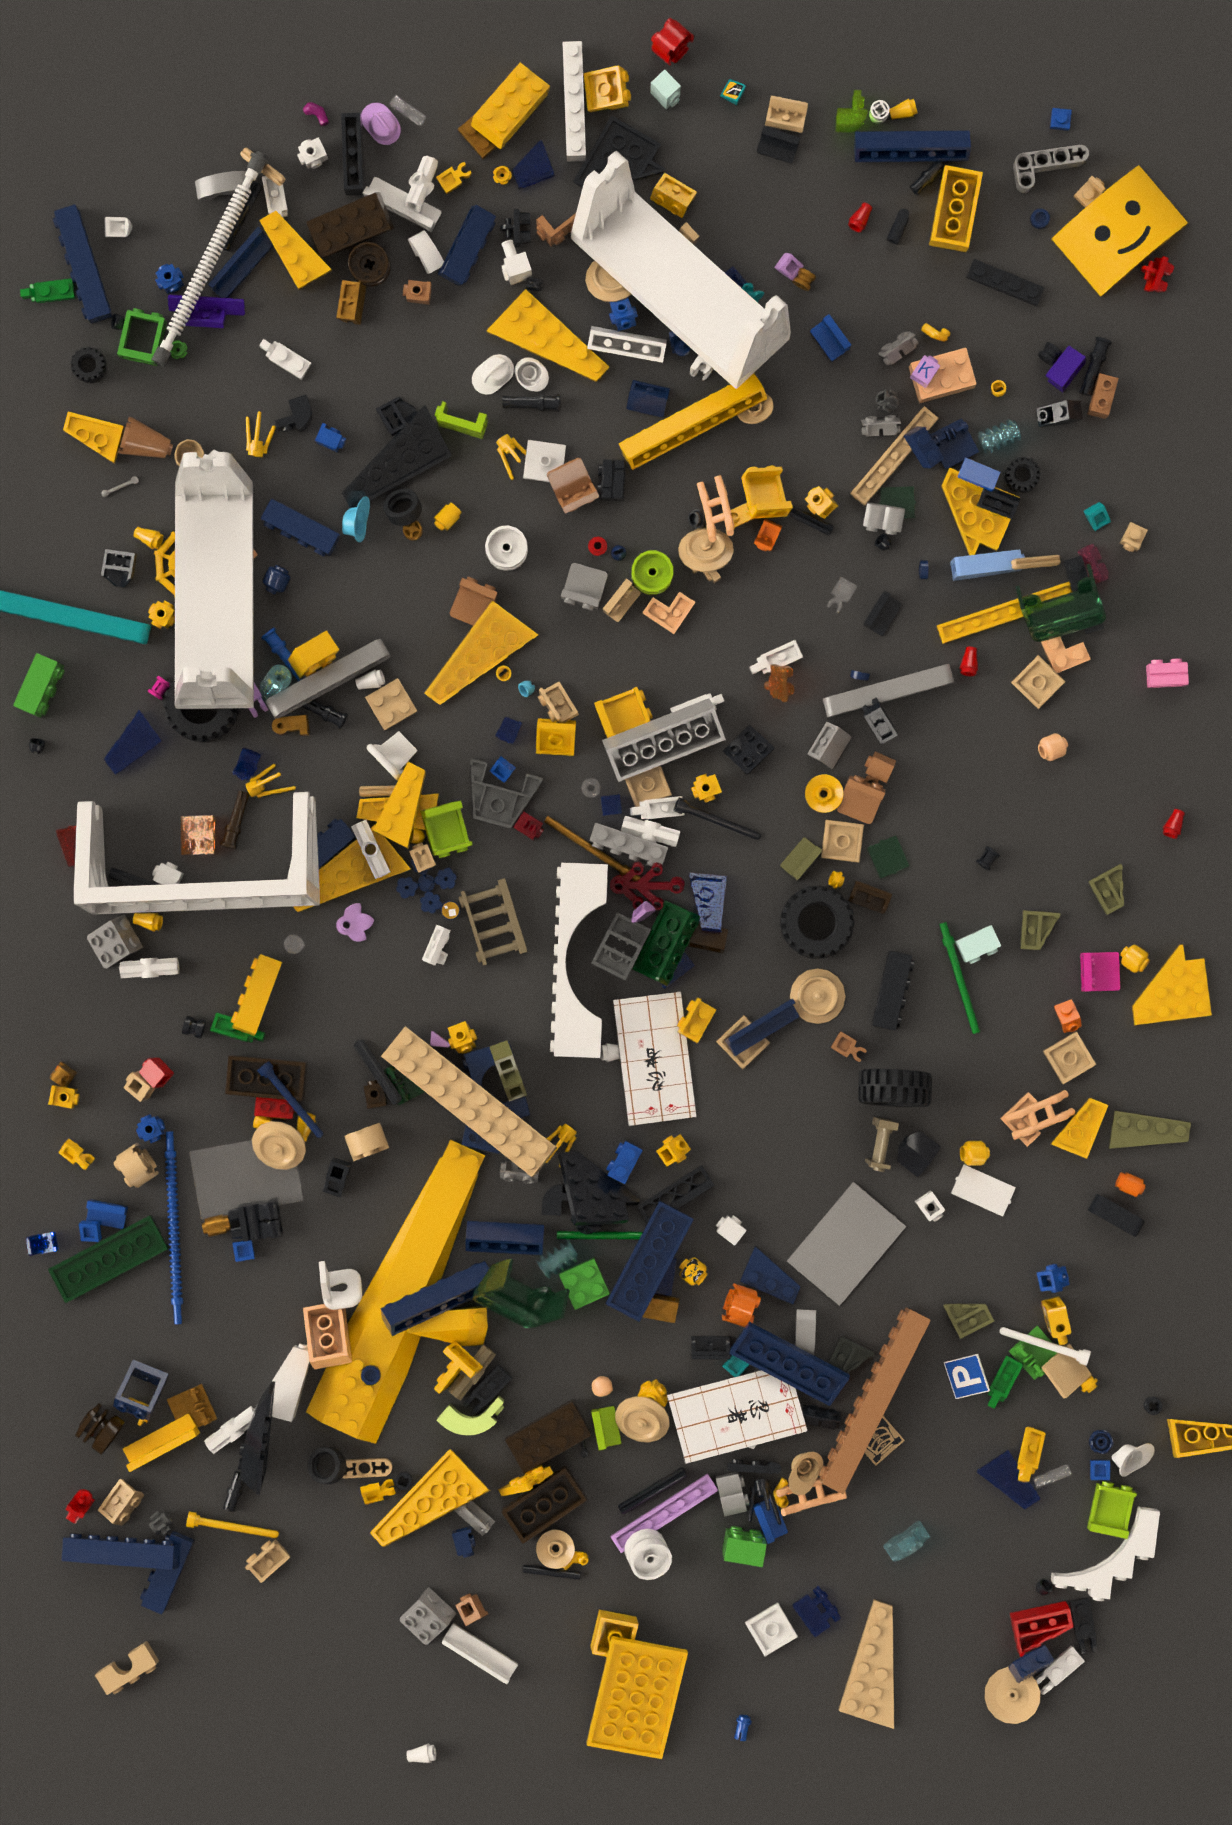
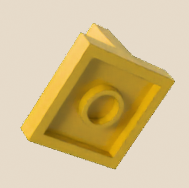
M538 718L536 754L574 756L576 721L569 720L563 724L556 723V721L552 722L551 719Z

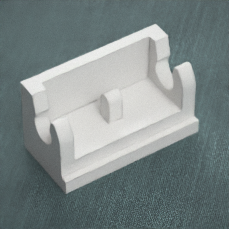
M698 355L690 367V375L695 377L700 370L705 374L702 378L704 381L709 377L713 368Z

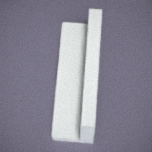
M374 177L370 186H366L363 191L364 197L380 192L388 210L430 232L433 231L442 214L440 210L423 202L419 212L408 210L405 207L408 193L377 177Z
M454 1622L442 1640V1644L505 1684L509 1683L510 1677L518 1666V1663Z

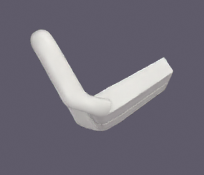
M400 731L382 745H367L368 752L397 781L403 772V767L418 751Z
M325 1261L319 1262L321 1291L325 1306L331 1310L356 1306L362 1299L360 1274L353 1269L328 1272ZM342 1283L347 1284L348 1286L347 1289L342 1292L331 1291L330 1289L331 1287Z

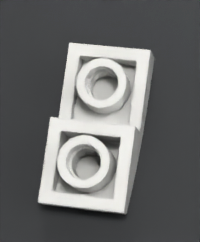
M425 230L408 239L415 256H419L427 274L442 266L444 261Z

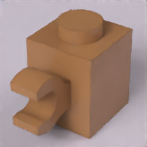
M875 751L873 757L869 756L864 765L867 767L866 774H868L865 781L872 780L879 784V780L887 783L896 760Z

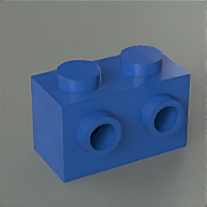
M626 1140L624 1144L620 1142L615 1151L618 1154L615 1161L611 1160L606 1169L609 1171L608 1176L625 1184L643 1149Z

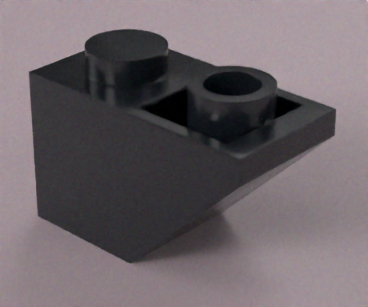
M1065 400L1036 408L1039 427L1063 425L1083 420L1081 401Z

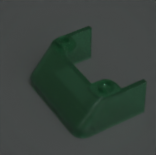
M1087 564L1090 577L1083 578L1078 582V591L1049 600L1041 601L1040 597L1034 594L1023 597L1020 586H1015L1020 608L1032 640L1042 642L1099 625L1106 620V613L1091 564Z
M511 1258L491 1265L474 1290L473 1300L526 1328L538 1327L564 1318L570 1292L569 1289L553 1292L551 1288L546 1286L532 1289L510 1277L513 1259Z

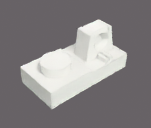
M436 925L422 958L423 961L432 965H436V963L444 965L448 954L442 951V948L448 942L451 930Z

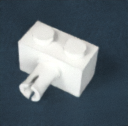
M513 240L501 243L506 256L503 259L504 265L501 266L505 281L509 280L510 285L526 281L529 277L532 278V271L526 252L517 254Z

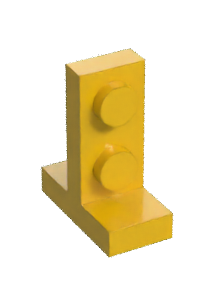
M455 1341L443 1351L452 1361L446 1367L448 1371L442 1373L436 1380L438 1384L434 1390L440 1394L449 1388L461 1371L472 1378L482 1370L483 1366Z

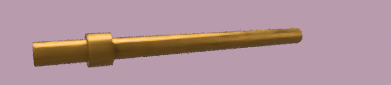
M547 816L544 820L546 824L619 871L620 875L624 876L631 869L627 865L623 866L598 848L593 847L592 844L550 816ZM635 875L631 880L638 881L641 877Z

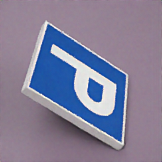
M978 1354L944 1362L955 1399L990 1391Z

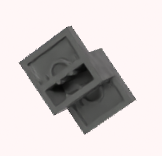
M617 912L591 964L626 981L651 929L638 922L633 923L630 918Z

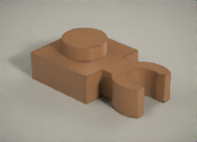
M841 1031L830 1047L846 1058L851 1053L858 1062H861V1059L857 1057V1052H867L862 1047H855L857 1041Z

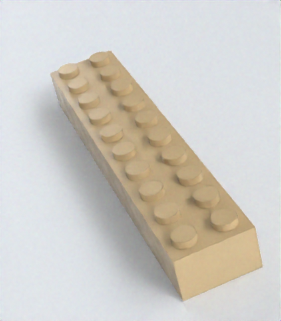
M406 1026L382 1054V1058L532 1178H534L557 1149L555 1145Z

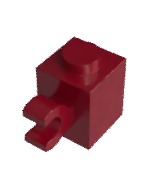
M524 811L513 827L531 840H534L535 837L539 839L544 831L542 828L543 823Z

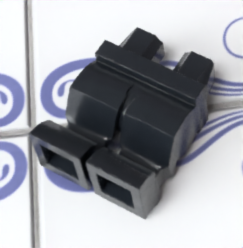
M278 1197L269 1199L266 1204L260 1201L239 1204L237 1208L228 1211L230 1221H240V1226L231 1228L232 1239H243L244 1242L266 1239L267 1237L278 1238L283 1235Z

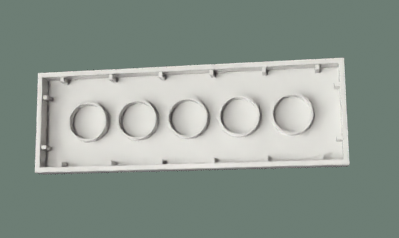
M615 151L608 157V163L600 174L594 170L587 176L574 219L571 239L737 389L790 339L791 330L788 305L775 295L766 303L764 309L635 192L628 160L618 151Z
M197 452L184 453L175 481L176 709L254 708L253 482L234 457L227 452H216L215 458H201L197 456Z
M294 792L292 859L288 878L285 880L109 887L106 878L102 807L95 805L94 801L78 802L74 904L93 915L320 905L315 797L310 796V792Z

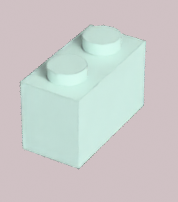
M664 70L651 82L650 93L667 109L669 106L674 107L679 102L681 86Z
M992 925L955 941L963 961H969L970 964L981 960L980 956L985 953L990 956L998 952L997 948L1001 946Z

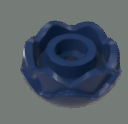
M1096 1430L1089 1438V1445L1095 1453L1106 1454L1113 1446V1439L1108 1431Z

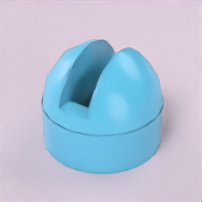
M526 680L518 685V689L522 696L528 697L534 693L535 685H532L531 681Z

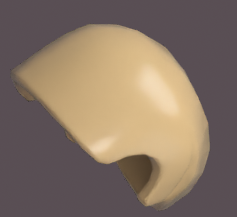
M187 439L177 445L174 459L180 467L184 453L197 452V456L203 458L204 451L201 444L195 440Z

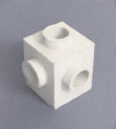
M319 137L312 141L311 139L305 140L298 147L300 153L297 156L301 164H306L308 169L311 167L312 169L318 168L322 165V162L328 160Z

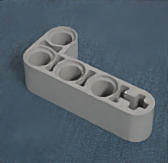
M1074 145L1019 154L1013 163L1017 190L1021 193L1030 192L1035 183L1034 173L1082 166L1089 156L1088 148L1084 145ZM1077 152L1079 153L1080 156L1083 155V157H1082L1081 159H1079V156H1075V155L1077 154ZM1056 155H1062L1065 161L1059 162L1056 159ZM1037 158H1044L1046 160V164H1039L1037 162ZM1024 160L1027 163V167H1020L1018 161ZM1027 179L1030 182V185H1022L1021 180Z

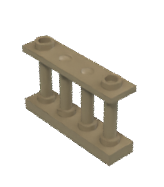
M505 878L497 880L499 885H496V888L467 896L466 892L462 891V896L459 897L461 907L466 908L479 951L476 952L478 962H482L483 965H487V958L509 951H519L520 954L528 952ZM496 895L503 897L504 903L501 906L472 915L470 903ZM502 913L504 915L508 914L510 921L506 925L478 933L475 925L476 921ZM506 932L514 933L516 940H513V943L483 951L480 940Z
M873 1117L872 1124L876 1126L877 1136L872 1159L865 1158V1162L869 1164V1167L874 1168L873 1170L885 1172V1169L891 1168V1165L885 1162L890 1133L892 1134L893 1130L898 1131L899 1123L889 1119Z

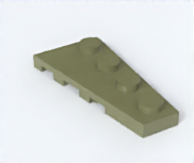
M1114 1110L1108 1148L1188 1142L1191 1122Z

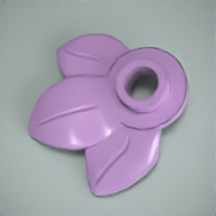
M355 903L345 909L344 916L340 917L336 922V928L339 933L348 935L351 940L361 942L366 940L364 931L372 926L374 919L367 914L361 913V904ZM344 922L349 923L348 929L343 927Z

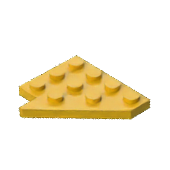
M949 467L941 487L968 554L975 555L979 544L997 551L1011 519L978 507L977 503L983 488L958 478L959 471Z
M1179 945L1132 1005L1134 1025L1211 1016L1204 958L1185 961L1184 947Z

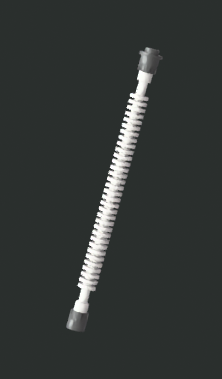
M259 151L251 153V159L246 167L248 169L245 174L246 178L242 185H237L238 189H235V193L232 195L234 198L230 199L229 207L226 208L227 211L222 216L223 220H220V224L217 226L218 229L213 234L214 238H211V242L208 244L210 247L207 246V251L204 252L206 256H202L203 260H200V264L197 266L199 269H196V273L193 274L195 278H191L192 282H189V286L186 288L188 291H185V295L182 296L184 300H180L181 304L177 306L180 309L175 310L178 314L174 313L173 316L175 318L172 317V322L169 323L171 327H167L169 333L166 339L162 341L160 347H157L151 359L163 367L166 366L169 360L170 351L173 347L172 343L176 335L181 336V332L184 330L182 327H185V323L188 321L186 318H189V314L192 313L190 309H194L193 305L197 303L195 300L198 301L199 297L197 296L201 295L199 291H203L202 287H205L204 283L208 281L206 278H209V274L212 273L210 269H214L213 265H216V261L219 259L217 256L221 255L220 252L225 247L224 243H227V239L230 237L228 234L232 233L233 225H236L235 221H238V217L241 214L239 212H242V208L245 206L244 203L249 198L248 194L252 192L249 190L252 181L256 180L258 174H261L264 166L269 162L266 159L267 156Z

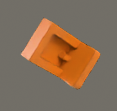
M765 518L754 544L760 550L772 551L782 526Z
M1072 999L1054 1006L1064 1033L1074 1032L1082 1026L1081 1017Z

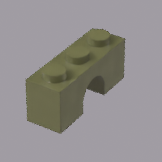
M508 1040L490 1046L509 1102L527 1096Z

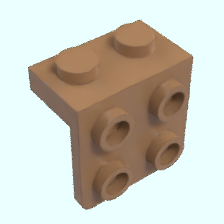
M576 213L555 230L543 215L536 219L537 235L542 241L546 240L550 246L554 244L559 245L565 240L564 236L569 232L571 233Z
M581 458L571 460L547 473L548 480L565 514L573 512L578 507L599 498L598 492Z
M467 577V579L462 578L460 581V589L450 610V616L474 626L491 601L496 602L498 592L495 591L496 588L488 584L481 586L477 584L478 581L476 579Z
M850 775L843 791L842 802L837 807V811L864 823L871 824L880 802L883 800L886 789H883V786L878 783L872 782L871 784L866 782L863 777L857 775L853 777Z

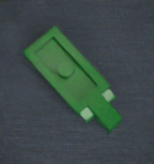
M72 278L30 284V288L20 289L22 299L31 298L32 302L37 303L75 299Z
M220 1013L215 1014L211 1032L244 1042L252 1043L253 1039L264 1041L265 1032L257 1030L256 1034L252 1036L232 1028L234 1024L231 1022L232 1017Z
M1006 1355L988 1392V1395L992 1396L988 1403L989 1407L995 1409L999 1400L1004 1402L1024 1365L1023 1363Z

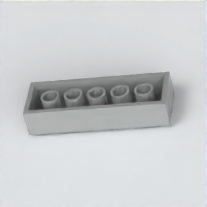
M708 698L606 738L602 742L618 782L726 739L715 708Z

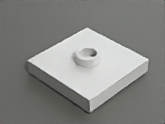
M528 440L523 479L549 482L547 473L564 464L566 445Z
M779 1603L772 1605L745 1622L764 1656L798 1637Z

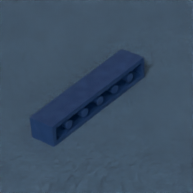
M970 130L855 132V162L970 160Z
M74 204L55 210L53 222L56 229L59 228L61 235L58 236L61 246H65L67 251L64 254L67 265L71 264L73 270L70 272L73 283H77L78 286L76 294L78 300L83 302L84 308H81L84 318L88 319L92 324L113 317L79 208Z
M485 1261L476 1263L466 1270L456 1272L453 1276L441 1279L431 1286L423 1287L411 1295H406L394 1303L386 1304L381 1308L382 1320L390 1334L394 1336L496 1289L495 1277Z
M70 1533V1536L63 1538L62 1561L173 1570L179 1568L180 1544H174L173 1540H162V1543H156L155 1539L137 1541L135 1537H125V1540H118V1536H107V1539H103L97 1534H89L88 1537H82L81 1533Z

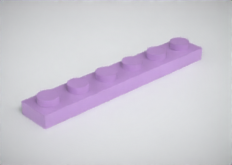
M707 1473L611 1535V1539L620 1553L625 1551V1544L632 1534L643 1529H660L717 1492L718 1488Z

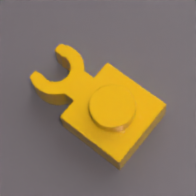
M465 162L459 164L456 171L450 167L436 177L446 194L462 185L461 178H469L472 175L471 171L467 173L462 172V169L466 167Z

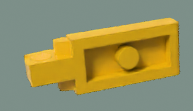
M1031 1427L1025 1428L1017 1463V1469L1020 1470L1018 1481L1029 1482L1031 1474H1034L1035 1470L1038 1469L1046 1435L1045 1432Z

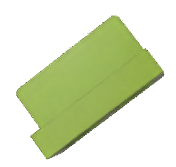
M609 1406L592 1410L598 1449L604 1450L608 1446L621 1444L619 1428L615 1420V1407Z

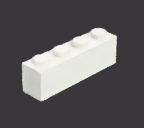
M591 326L587 349L663 363L667 340Z

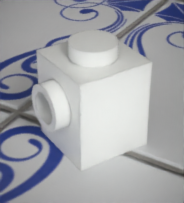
M167 861L166 864L161 863L160 866L157 865L152 875L154 876V881L165 885L179 884L184 873L176 870L178 866Z
M727 1215L726 1218L722 1216L715 1225L718 1227L716 1232L734 1246L747 1230L741 1226L742 1221L734 1215L732 1217Z

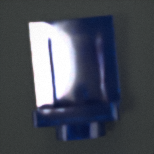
M244 747L232 773L237 775L239 779L250 780L256 772L262 754Z
M55 1231L25 1238L29 1256L59 1250Z

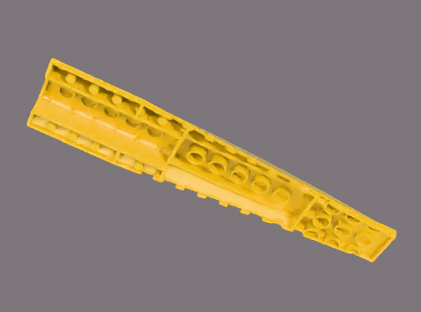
M450 1139L443 1157L436 1164L348 1322L352 1362L326 1367L306 1413L321 1423L356 1439L376 1444L408 1374L421 1338L419 1335L407 1333V1330L392 1336L382 1320L381 1308L388 1303H394L402 1299L406 1295L418 1292L423 1287L431 1286L442 1279L478 1178V1171L484 1160V1154ZM368 1365L378 1367L381 1372L379 1381L374 1385H367L361 1379V1372Z

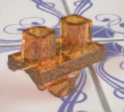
M770 665L771 676H769V681L764 683V689L770 690L772 698L787 702L788 696L794 694L793 684L787 683V678L793 676V669L789 666Z

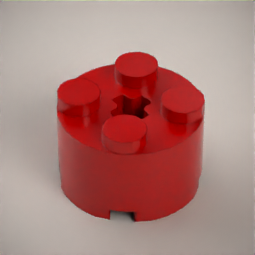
M669 18L665 22L664 28L652 36L651 41L653 44L651 50L671 66V62L677 63L689 49L687 44L689 41L693 42L694 35L677 20Z

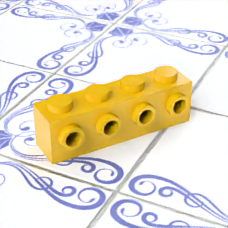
M262 954L258 956V959L254 957L251 969L254 970L252 975H248L244 986L247 989L245 994L241 993L237 1004L240 1005L238 1012L234 1011L231 1022L234 1023L232 1028L252 1036L256 1034L282 962Z

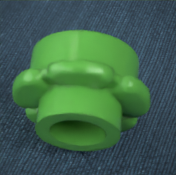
M180 340L174 341L170 351L171 356L174 359L184 358L187 354V345Z

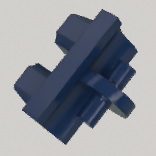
M671 330L669 332L672 353H676L678 356L687 355L690 352V347Z

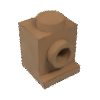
M408 280V285L404 284L403 296H406L407 302L430 305L432 284L428 281ZM414 288H420L419 293H414L413 290Z
M469 1593L461 1597V1602L455 1605L465 1626L488 1615L477 1594L471 1596Z

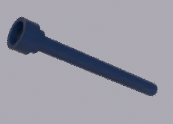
M270 1061L257 1070L258 1073L265 1078L268 1077L317 1138L323 1137L321 1129L274 1074V1066Z

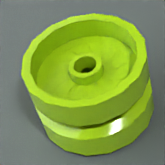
M657 550L641 553L632 565L631 573L634 586L641 593L647 595L663 593L670 586L673 579V565L670 559L664 553ZM651 569L655 570V575L649 574V572H651Z

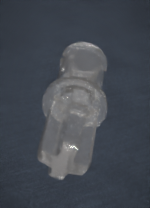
M397 95L392 98L390 106L402 113L403 117H408L418 125H422L425 122L426 116L416 110L413 104L406 103Z
M1064 1465L1054 1470L1048 1469V1472L1033 1477L1037 1489L1050 1483L1056 1484L1055 1481L1071 1476L1072 1472L1068 1465Z

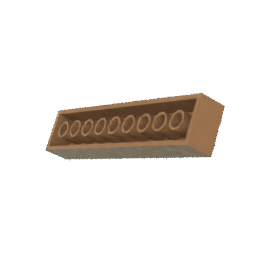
M907 1307L898 1314L897 1320L899 1322L896 1328L892 1327L888 1335L890 1340L887 1345L884 1344L879 1353L881 1358L879 1362L875 1361L871 1368L873 1374L870 1380H865L862 1386L864 1392L861 1397L858 1396L853 1405L855 1410L852 1414H848L845 1420L846 1427L844 1431L839 1432L836 1438L838 1443L835 1449L831 1448L827 1456L829 1461L826 1466H822L818 1474L822 1484L841 1494H844L931 1321Z

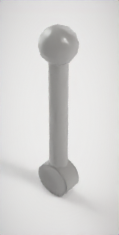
M133 476L130 481L112 489L103 490L101 494L103 497H107L110 493L130 484H138L139 479Z

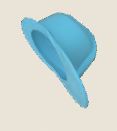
M367 496L360 500L357 507L347 510L342 520L343 534L354 536L357 542H362L366 534L370 510V500Z

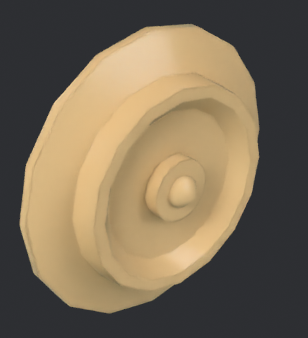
M596 261L591 263L587 270L585 281L588 291L595 298L604 302H617L632 295Z
M707 528L696 529L689 532L681 540L678 547L679 558L684 565L692 570L699 572L716 571L723 568L731 560L734 553L733 542L728 535L717 529L716 541L710 542Z
M818 968L807 970L799 975L793 983L790 993V999L793 998L795 1001L793 1006L800 1017L807 1022L815 1024L829 1022L838 1016L844 1006L846 997L844 986L839 978L828 970Z
M270 1121L259 1126L254 1132L252 1138L253 1150L257 1157L267 1166L287 1170L296 1167L303 1161L306 1153L305 1141L301 1134L291 1125Z
M635 1396L625 1399L619 1404L615 1412L616 1424L620 1431L628 1438L638 1442L649 1443L657 1441L666 1435L670 1426L669 1416L665 1408L657 1401L647 1397Z
M1006 1667L996 1671L989 1678L985 1687V1702L988 1710L995 1718L1004 1723L1018 1724L1027 1721L1035 1714L1040 1704V1689L1033 1676L1017 1683L1009 1668Z

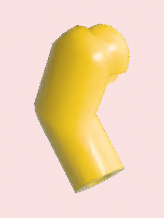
M925 323L921 329L929 337L942 342L947 341L950 336V331L946 328L941 329L939 332L928 323Z
M781 1478L773 1491L775 1502L781 1508H786L789 1504L786 1495L778 1497L776 1494L777 1490L789 1485V1481L785 1478Z

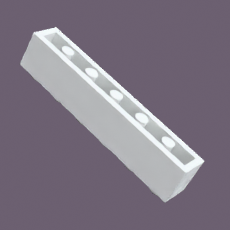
M582 41L563 42L567 162L585 161Z

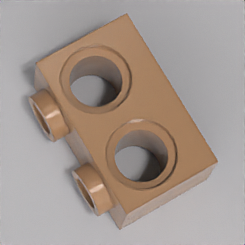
M1101 373L1098 375L1088 408V415L1103 419L1109 416L1119 378Z

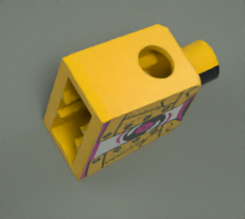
M1059 1296L1041 1301L1048 1332L1052 1338L1056 1339L1058 1345L1067 1344V1335L1071 1334V1328L1065 1304Z

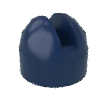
M621 545L614 546L611 551L612 558L616 561H622L626 557V549ZM623 549L622 553H619L617 555L614 554V552Z

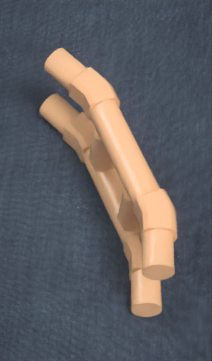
M721 475L714 477L720 497L712 500L709 499L704 482L697 483L710 542L716 541V523L725 521L727 535L732 536L734 534V521L731 515L727 490ZM721 504L723 513L713 516L711 508Z
M1063 1090L1047 1099L1006 1114L1007 1122L1028 1116L1031 1126L1012 1132L1013 1139L1016 1140L1029 1136L1075 1115L1073 1108L1055 1115L1052 1104H1056L1068 1097V1092ZM1045 1108L1048 1119L1038 1123L1035 1111Z
M818 1477L813 1485L818 1498L807 1501L805 1494L798 1495L799 1503L781 1509V1514L786 1516L822 1504L847 1499V1494L845 1491L844 1494L838 1492L825 1495L822 1483L819 1480L820 1477ZM789 1485L776 1491L778 1497L793 1493Z

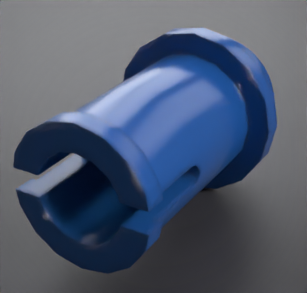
M740 1714L739 1718L736 1719L738 1722L734 1735L736 1740H739L741 1736L740 1741H746L748 1727L752 1723L750 1716Z

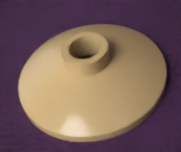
M766 394V400L738 414V418L747 424H757L766 420L774 408L772 398Z
M561 1530L545 1532L539 1538L536 1546V1553L540 1562L552 1569L565 1567L570 1563L575 1552L572 1538ZM553 1545L559 1546L558 1552L553 1551Z

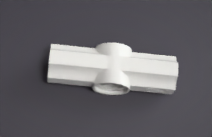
M424 156L418 171L410 177L409 184L411 188L405 201V207L408 210L419 212L425 197L434 189L432 179L438 166V161L435 158Z
M629 816L624 817L621 828L622 832L672 847H676L680 835L678 830L661 826V824L656 822L642 821Z
M367 820L351 826L375 879L390 873L380 846L377 844ZM369 844H374L376 847V852L372 855L366 853V847Z
M145 958L139 961L120 962L119 966L121 978L159 977V975L179 974L180 969L178 958Z
M250 1406L235 1418L233 1417L224 1423L218 1431L204 1440L207 1448L215 1454L229 1442L232 1443L243 1435L244 1431L249 1428L254 1408Z

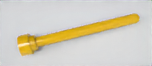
M190 1511L186 1527L191 1528L202 1525L270 1538H277L279 1536V1532L276 1530L202 1518L196 1512Z

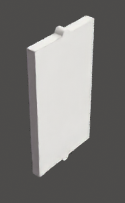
M963 1164L959 1176L955 1178L956 1182L951 1194L1003 1216L1008 1204H1011L1010 1199L1016 1187Z

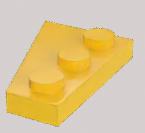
M68 412L63 430L115 464L124 426Z
M1089 1098L1052 1141L1051 1145L1087 1159L1108 1105Z

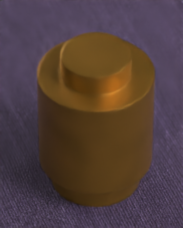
M221 1214L205 1218V1223H202L203 1232L208 1234V1237L225 1234L231 1230L228 1215L223 1216Z

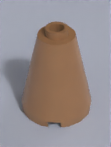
M129 416L118 453L165 458L166 455L170 456L173 445L170 444L171 440Z

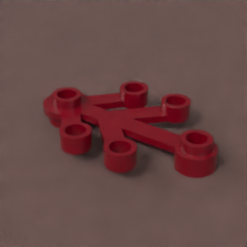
M635 862L624 876L617 875L610 881V889L616 894H624L633 902L634 909L640 906L635 902L643 903L645 901L642 897H637L630 889H637L652 903L656 910H661L664 904L663 899L657 897L650 890H670L675 894H679L684 890L685 882L681 877H673L670 882L650 881L654 876L662 874L663 866L658 862L654 863L651 869L638 881L630 880L635 875L643 873L644 865L641 862ZM635 867H640L641 870L637 871ZM659 867L660 871H655L654 868ZM678 885L680 888L676 889L673 886ZM659 902L661 905L656 906L654 903Z

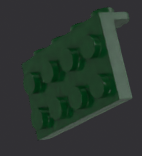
M665 900L663 908L660 910L632 970L668 986L686 947L690 943V938L698 926L700 916Z

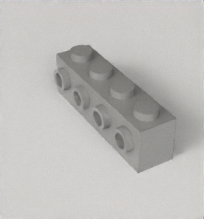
M595 823L589 840L595 848L603 850V847L611 849L610 853L619 856L624 853L629 855L628 859L637 862L640 859L647 861L646 865L649 866L656 862L663 865L668 850L666 846Z

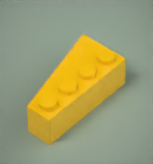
M277 211L259 220L298 290L332 271Z
M407 762L373 829L374 832L409 849L426 776L424 769Z
M1167 1419L1174 1458L1232 1449V1425Z

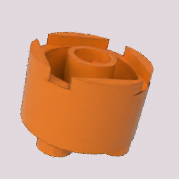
M734 1283V1290H729L723 1309L726 1310V1315L722 1314V1320L746 1327L748 1322L753 1323V1312L755 1308H758L761 1297H758L756 1290Z

